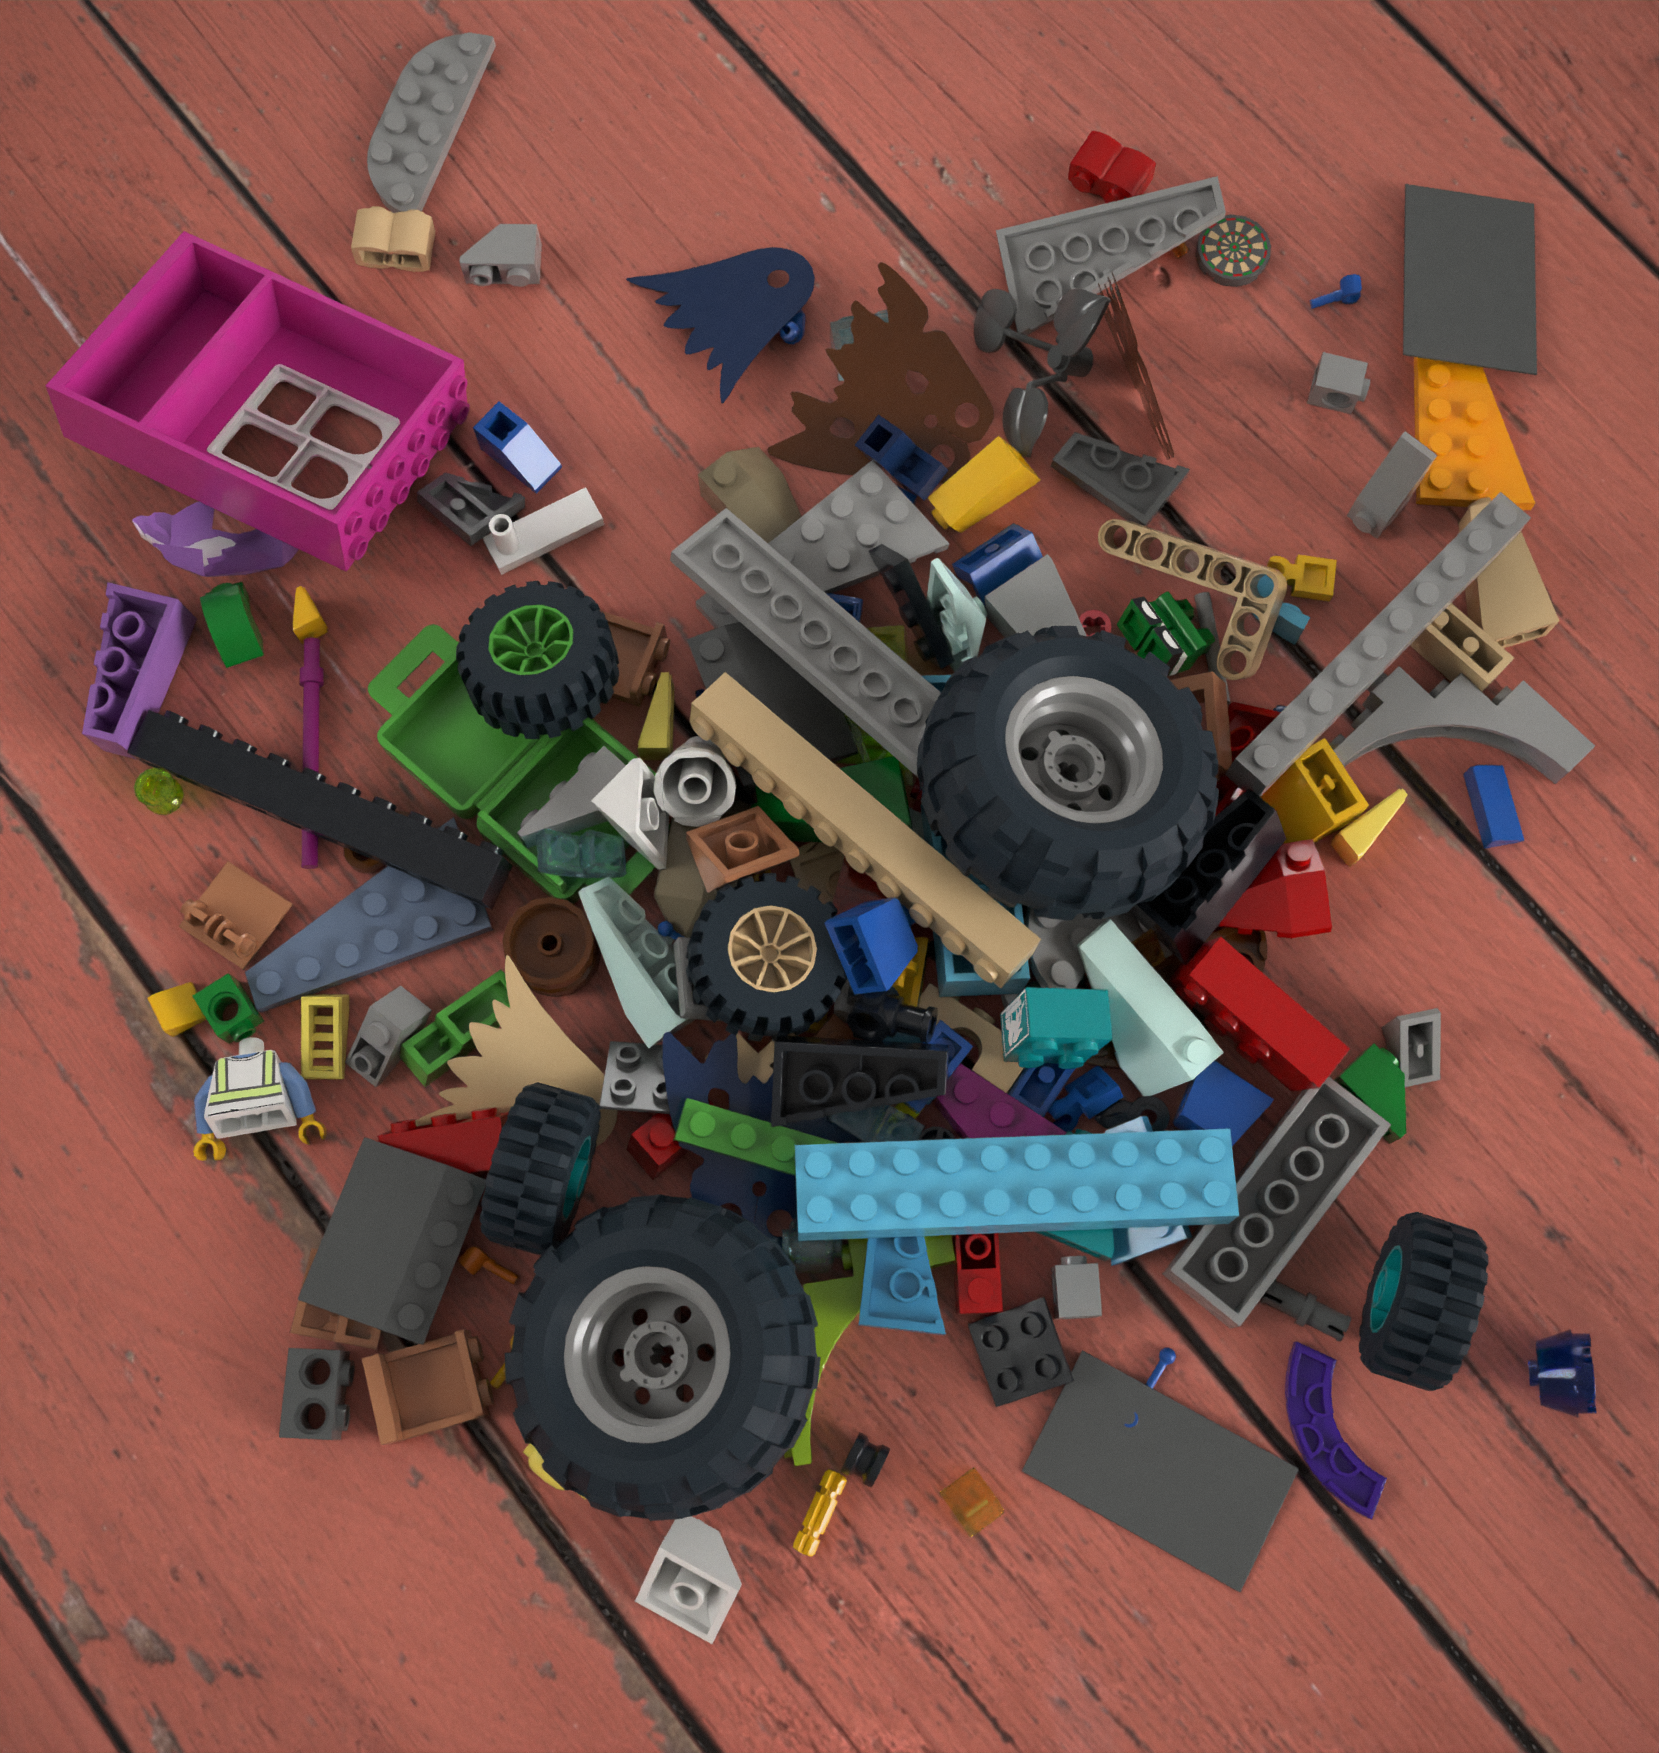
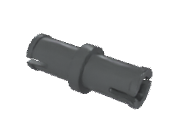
M1276 1279L1260 1301L1295 1318V1324L1301 1327L1307 1324L1335 1338L1338 1342L1343 1339V1332L1346 1333L1351 1322V1316L1344 1315L1316 1301V1295L1310 1292L1304 1295L1276 1281Z

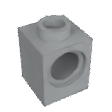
M1323 352L1314 371L1307 404L1351 414L1357 401L1364 402L1370 386V379L1365 378L1368 363Z
M1086 1256L1061 1257V1265H1055L1051 1268L1055 1320L1097 1318L1102 1316L1098 1263L1087 1264Z

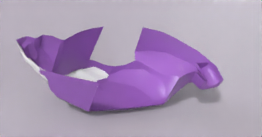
M200 501L189 505L175 515L165 512H154L150 516L141 515L132 519L140 536L160 550L168 562L178 568L203 577L247 575L283 567L299 550L258 529L240 534L213 530L214 508Z

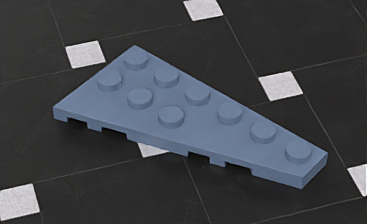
M454 817L438 828V830L444 831L445 827L449 826L459 830ZM387 866L248 969L245 974L256 1010L262 1013L301 999L302 996L327 990L492 931L493 927L486 907Z

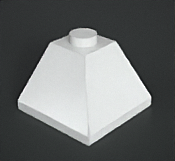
M692 1516L675 1519L657 1551L635 1600L640 1605L711 1644L714 1642L742 1585L720 1532Z

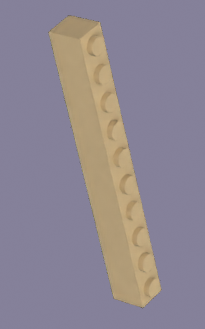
M726 672L722 674L691 703L690 723L700 738L706 741L710 739L716 744L727 761L736 767L741 766L752 775L753 781L762 791L766 793L772 792L783 802L785 809L791 816L799 820L803 819L814 828L815 834L824 844L828 846L834 845L845 855L847 862L853 869L859 873L865 872L876 881L879 890L887 898L895 897L909 910L910 916L916 923L922 927L932 929L941 937L943 945L955 955L961 954L973 964L975 972L988 983L994 982L999 988H1002L1033 955L1041 938L970 878L964 876L957 867Z

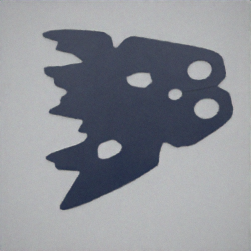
M670 1032L663 1034V1070L669 1110L675 1133L686 1098L709 1104L708 1094L713 1088L725 1090L729 1094L728 1110L771 1123L773 1073L764 1084L754 1075L746 1084L738 1078L736 1035L731 1033L724 1041H715L705 1063H700ZM885 1105L856 1112L849 1111L828 1115L824 1118L808 1121L806 1119L791 1122L781 1126L837 1143H844L846 1141L860 1142L870 1135ZM678 1142L679 1146L683 1149L692 1151L704 1159V1163L692 1173V1181L690 1183L692 1198L717 1206L725 1203L736 1204L742 1212V1217L754 1223L757 1229L771 1241L777 1243L784 1252L794 1249L801 1242L798 1241L796 1176ZM759 1181L765 1183L767 1189L762 1196H756L752 1192L753 1184ZM776 1210H785L792 1217V1228L784 1236H774L767 1228L768 1216Z

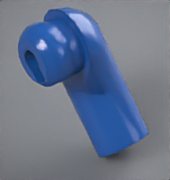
M802 310L779 330L780 337L788 344L798 343L805 334L806 316Z

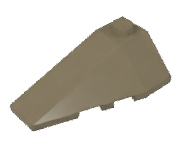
M759 447L729 451L698 474L700 495L713 510L719 514L727 508L767 543L771 542L802 517L783 473Z

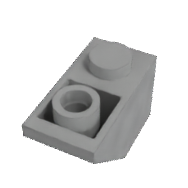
M499 224L461 255L460 266L466 284L477 286L511 284L517 287H523L528 284H540L542 244L537 224Z
M399 986L369 1007L345 1063L377 1087L401 1060L399 1057L401 1044L423 1030L432 1010L405 988Z

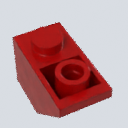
M708 1098L709 1104L715 1106ZM657 1113L634 1131L626 1148L652 1180L657 1178L689 1151L680 1147L678 1141H674L675 1131L671 1115Z

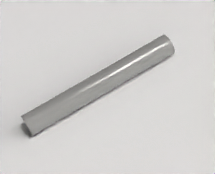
M1198 593L1194 597L1200 628H1208L1215 637V642L1209 651L1205 653L1208 671L1214 672L1226 683L1227 704L1229 705L1231 701L1227 680L1219 673L1216 665L1220 644L1210 593Z

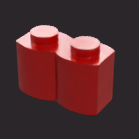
M1091 131L1070 162L1068 180L1072 182V185L1078 191L1100 195L1105 203L1142 195L1153 180L1156 163L1142 152L1124 147L1109 135L1098 131Z

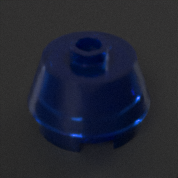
M1571 1329L1536 1341L1537 1360H1528L1530 1387H1539L1541 1406L1579 1418L1578 1414H1597L1594 1365L1590 1351V1333H1572Z

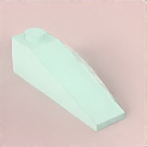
M939 558L931 561L926 600L955 662L949 665L955 672L964 661L974 656L978 657L987 611L981 600L977 596L972 598L966 587Z
M610 877L578 892L624 1013L648 1049L663 1041L664 1033L670 1032L673 1035L695 1019L680 1018L674 946L672 944L674 939L669 936H661L658 930L645 919V910Z
M1106 919L1077 944L1091 988L1108 990L1112 1042L1116 1050L1114 1054L1119 1067L1142 1096H1152L1193 1080L1224 1053L1196 1016L1111 919Z

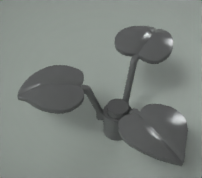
M990 289L983 295L974 322V338L979 349L986 353H994L1002 347L1007 335L1015 340L1049 351L1047 362L1049 367L1056 372L1055 375L1028 382L1026 390L1022 388L1013 389L1006 400L1002 418L1004 432L1011 446L1022 456L1031 457L1033 446L1044 428L1048 415L1046 395L1037 387L1056 381L1066 382L1068 375L1081 378L1088 375L1093 366V353L1086 345L1097 329L1111 301L1110 298L1084 289L1068 291L1062 297L1055 312L1054 327L1059 334L1056 337L1058 344L1052 345L1015 332L1009 328L1016 317L1017 307L1014 299L1008 292L1000 289Z

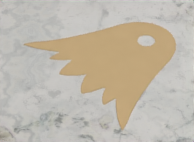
M506 955L505 978L510 1007L495 999L492 1001L494 1014L501 1029L477 1022L469 1023L471 1037L482 1057L463 1056L453 1058L447 1062L450 1069L467 1087H456L441 1091L439 1095L454 1103V1105L416 1120V1126L431 1124V1117L442 1114L456 1113L457 1120L472 1118L471 1111L488 1107H496L497 1114L509 1112L522 1089L527 1085L537 1082L589 1096L600 1106L604 1074L567 1037L545 1011L523 980L513 961ZM600 1109L601 1119L599 1121L600 1128L596 1147L604 1142L612 1132L618 1110Z

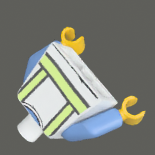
M249 1037L239 1042V1055L220 1058L215 1062L213 1075L207 1078L194 1098L196 1131L198 1134H201L202 1139L196 1143L193 1152L194 1156L200 1161H206L207 1159L206 1147L208 1144L213 1146L215 1161L223 1159L226 1147L220 1138L297 1125L296 1118H301L303 1123L298 1131L299 1138L303 1143L310 1145L306 1131L311 1125L318 1127L322 1140H325L327 1135L325 1125L314 1119L313 1113L316 1112V1108L305 1079L291 1063L281 1062L276 1051H264V1042L259 1038Z

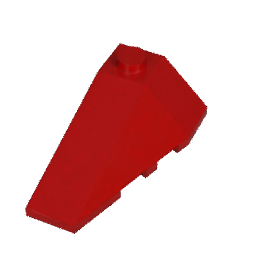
M1313 839L1283 843L1218 926L1238 928V934L1251 935L1252 930L1277 932V937L1290 939L1331 932L1332 922L1325 869Z

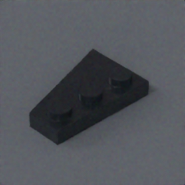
M883 544L869 550L868 552L899 606L898 610L901 618L907 627L911 628L917 639L914 641V645L923 661L927 662L929 660L940 669L955 662L908 558Z

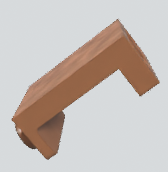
M601 611L605 614L619 658V664L617 665L619 677L616 685L612 686L614 693L611 698L640 707L644 695L650 696L653 692L657 679V674L654 673L658 660L663 662L669 651L670 639L667 638L665 625L656 622L655 627L652 628Z
M462 1329L455 1331V1334L424 1342L423 1345L418 1344L387 1354L378 1353L362 1358L381 1445L397 1443L490 1415L488 1405L494 1404V1398L488 1378L483 1380L481 1378L478 1363L484 1361V1356L478 1336L472 1337L469 1330Z

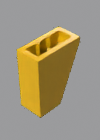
M998 436L928 497L935 507L931 514L945 530L950 526L959 533H962L1036 485L1041 479L1023 456Z

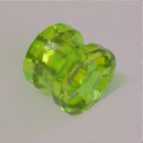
M147 769L135 781V796L155 814H171L183 802L184 792L182 786L164 769ZM155 786H156V789H157V790H156L155 795H154V794H152V793H153V790L155 789Z

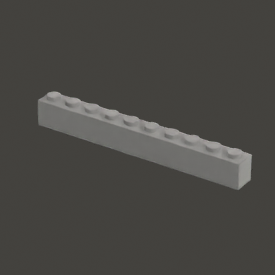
M1500 492L1234 759L1225 775L1244 792L1250 788L1261 797L1516 538L1531 517Z

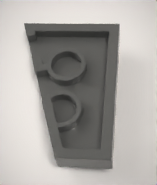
M1074 432L1051 462L1052 468L1123 518L1144 526L1149 525L1186 479L1190 469L1179 465L1173 468L1157 463V458L1145 454L1139 457L1120 451L1117 445Z

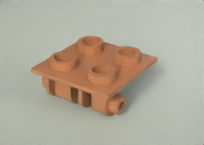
M227 861L199 900L193 901L188 899L182 905L180 912L184 914V920L179 927L245 970L293 904Z

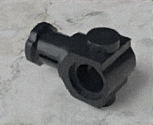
M891 986L887 991L859 994L849 1013L847 1023L853 1031V1037L864 1040L883 1041L887 1036L895 1037L898 1032L919 1037L921 1042L930 1043L935 1031L938 1008L929 1006L925 1009L904 1004V998Z

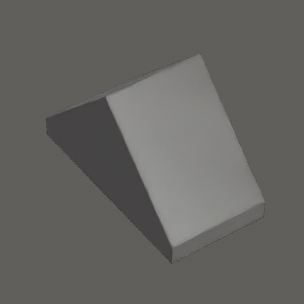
M1438 1008L1397 1016L1382 1027L1387 1049L1397 1058L1399 1062L1398 1068L1405 1074V1087L1440 1080L1441 1012Z

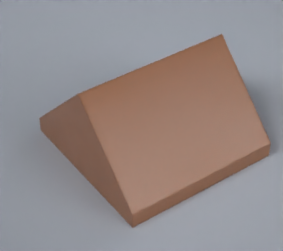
M759 806L686 832V840L707 893L720 889L727 884L736 883L742 877L754 876L781 866L799 856V849Z

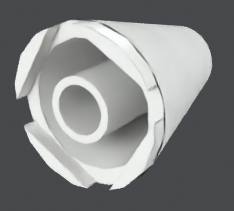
M695 736L683 743L662 761L655 774L653 791L658 806L663 812L665 810L670 816L675 818L674 821L681 825L700 827L718 821L730 809L736 794V779L721 749L710 739L706 741L699 736Z

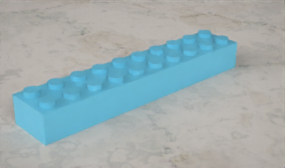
M1230 1129L795 1145L798 1241L1229 1224L1239 1216Z

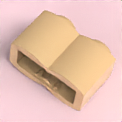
M379 206L357 210L351 251L356 264L370 268L394 267L413 272L430 270L435 238L432 216L414 209L393 213Z

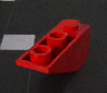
M496 1107L473 1110L471 1111L472 1118L457 1120L456 1113L442 1114L431 1117V1124L416 1126L415 1119L390 1123V1131L378 1135V1142L449 1165L467 1173L490 1170L493 1153L497 1147L499 1135L507 1121L509 1112L497 1114Z
M998 1233L953 1235L956 1315L1003 1312Z

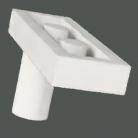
M585 487L515 522H512L511 518L507 515H495L489 522L491 533L483 537V541L498 570L503 575L603 526L604 521Z

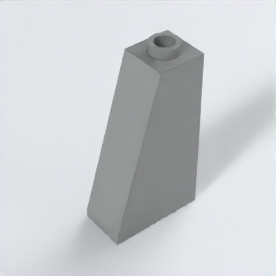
M1048 554L985 596L987 618L1004 638L1027 630L1034 636L1036 631L1042 628H1050L1051 626H1077L1079 635L1087 636L1055 564Z

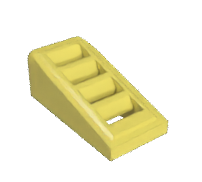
M661 672L638 741L637 750L642 760H664L673 752L675 687L672 675L669 672Z
M1404 789L1395 791L1342 829L1331 840V846L1349 867L1364 855L1404 803L1408 795Z
M309 994L301 997V1076L304 1079H344L349 1021V994ZM318 1008H333V1015H317ZM316 1024L333 1025V1032H316ZM315 1041H333V1049H314ZM333 1058V1066H313V1059Z

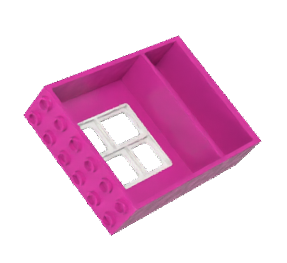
M185 231L46 384L47 392L65 438L346 572L355 560H360L364 556L368 542L376 532H381L385 528L389 514L397 504L401 505L406 500L411 485L417 477L421 478L424 476L432 457L438 450L442 451L446 447L451 432L457 424L461 425L464 423L470 410V405L467 403L466 388L468 381L465 378L463 359ZM279 382H287L316 396L314 402L294 425L280 422L261 413L257 409ZM338 406L377 425L382 432V439L373 451L365 454H351L310 435V432L330 407ZM243 425H254L298 447L296 453L277 476H267L222 454V450ZM314 457H321L338 465L348 475L346 488L339 495L331 498L319 499L309 496L293 488L292 483Z

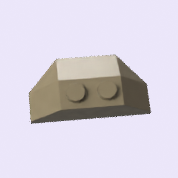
M734 799L730 809L720 819L751 809V804ZM672 817L668 830L666 869H659L654 897L665 920L669 921L673 925L674 930L679 934L690 938L702 908L708 900L715 899L720 889L707 893L686 840V832L698 827L681 825L674 821L675 818ZM737 882L730 885L732 887H735L737 885Z

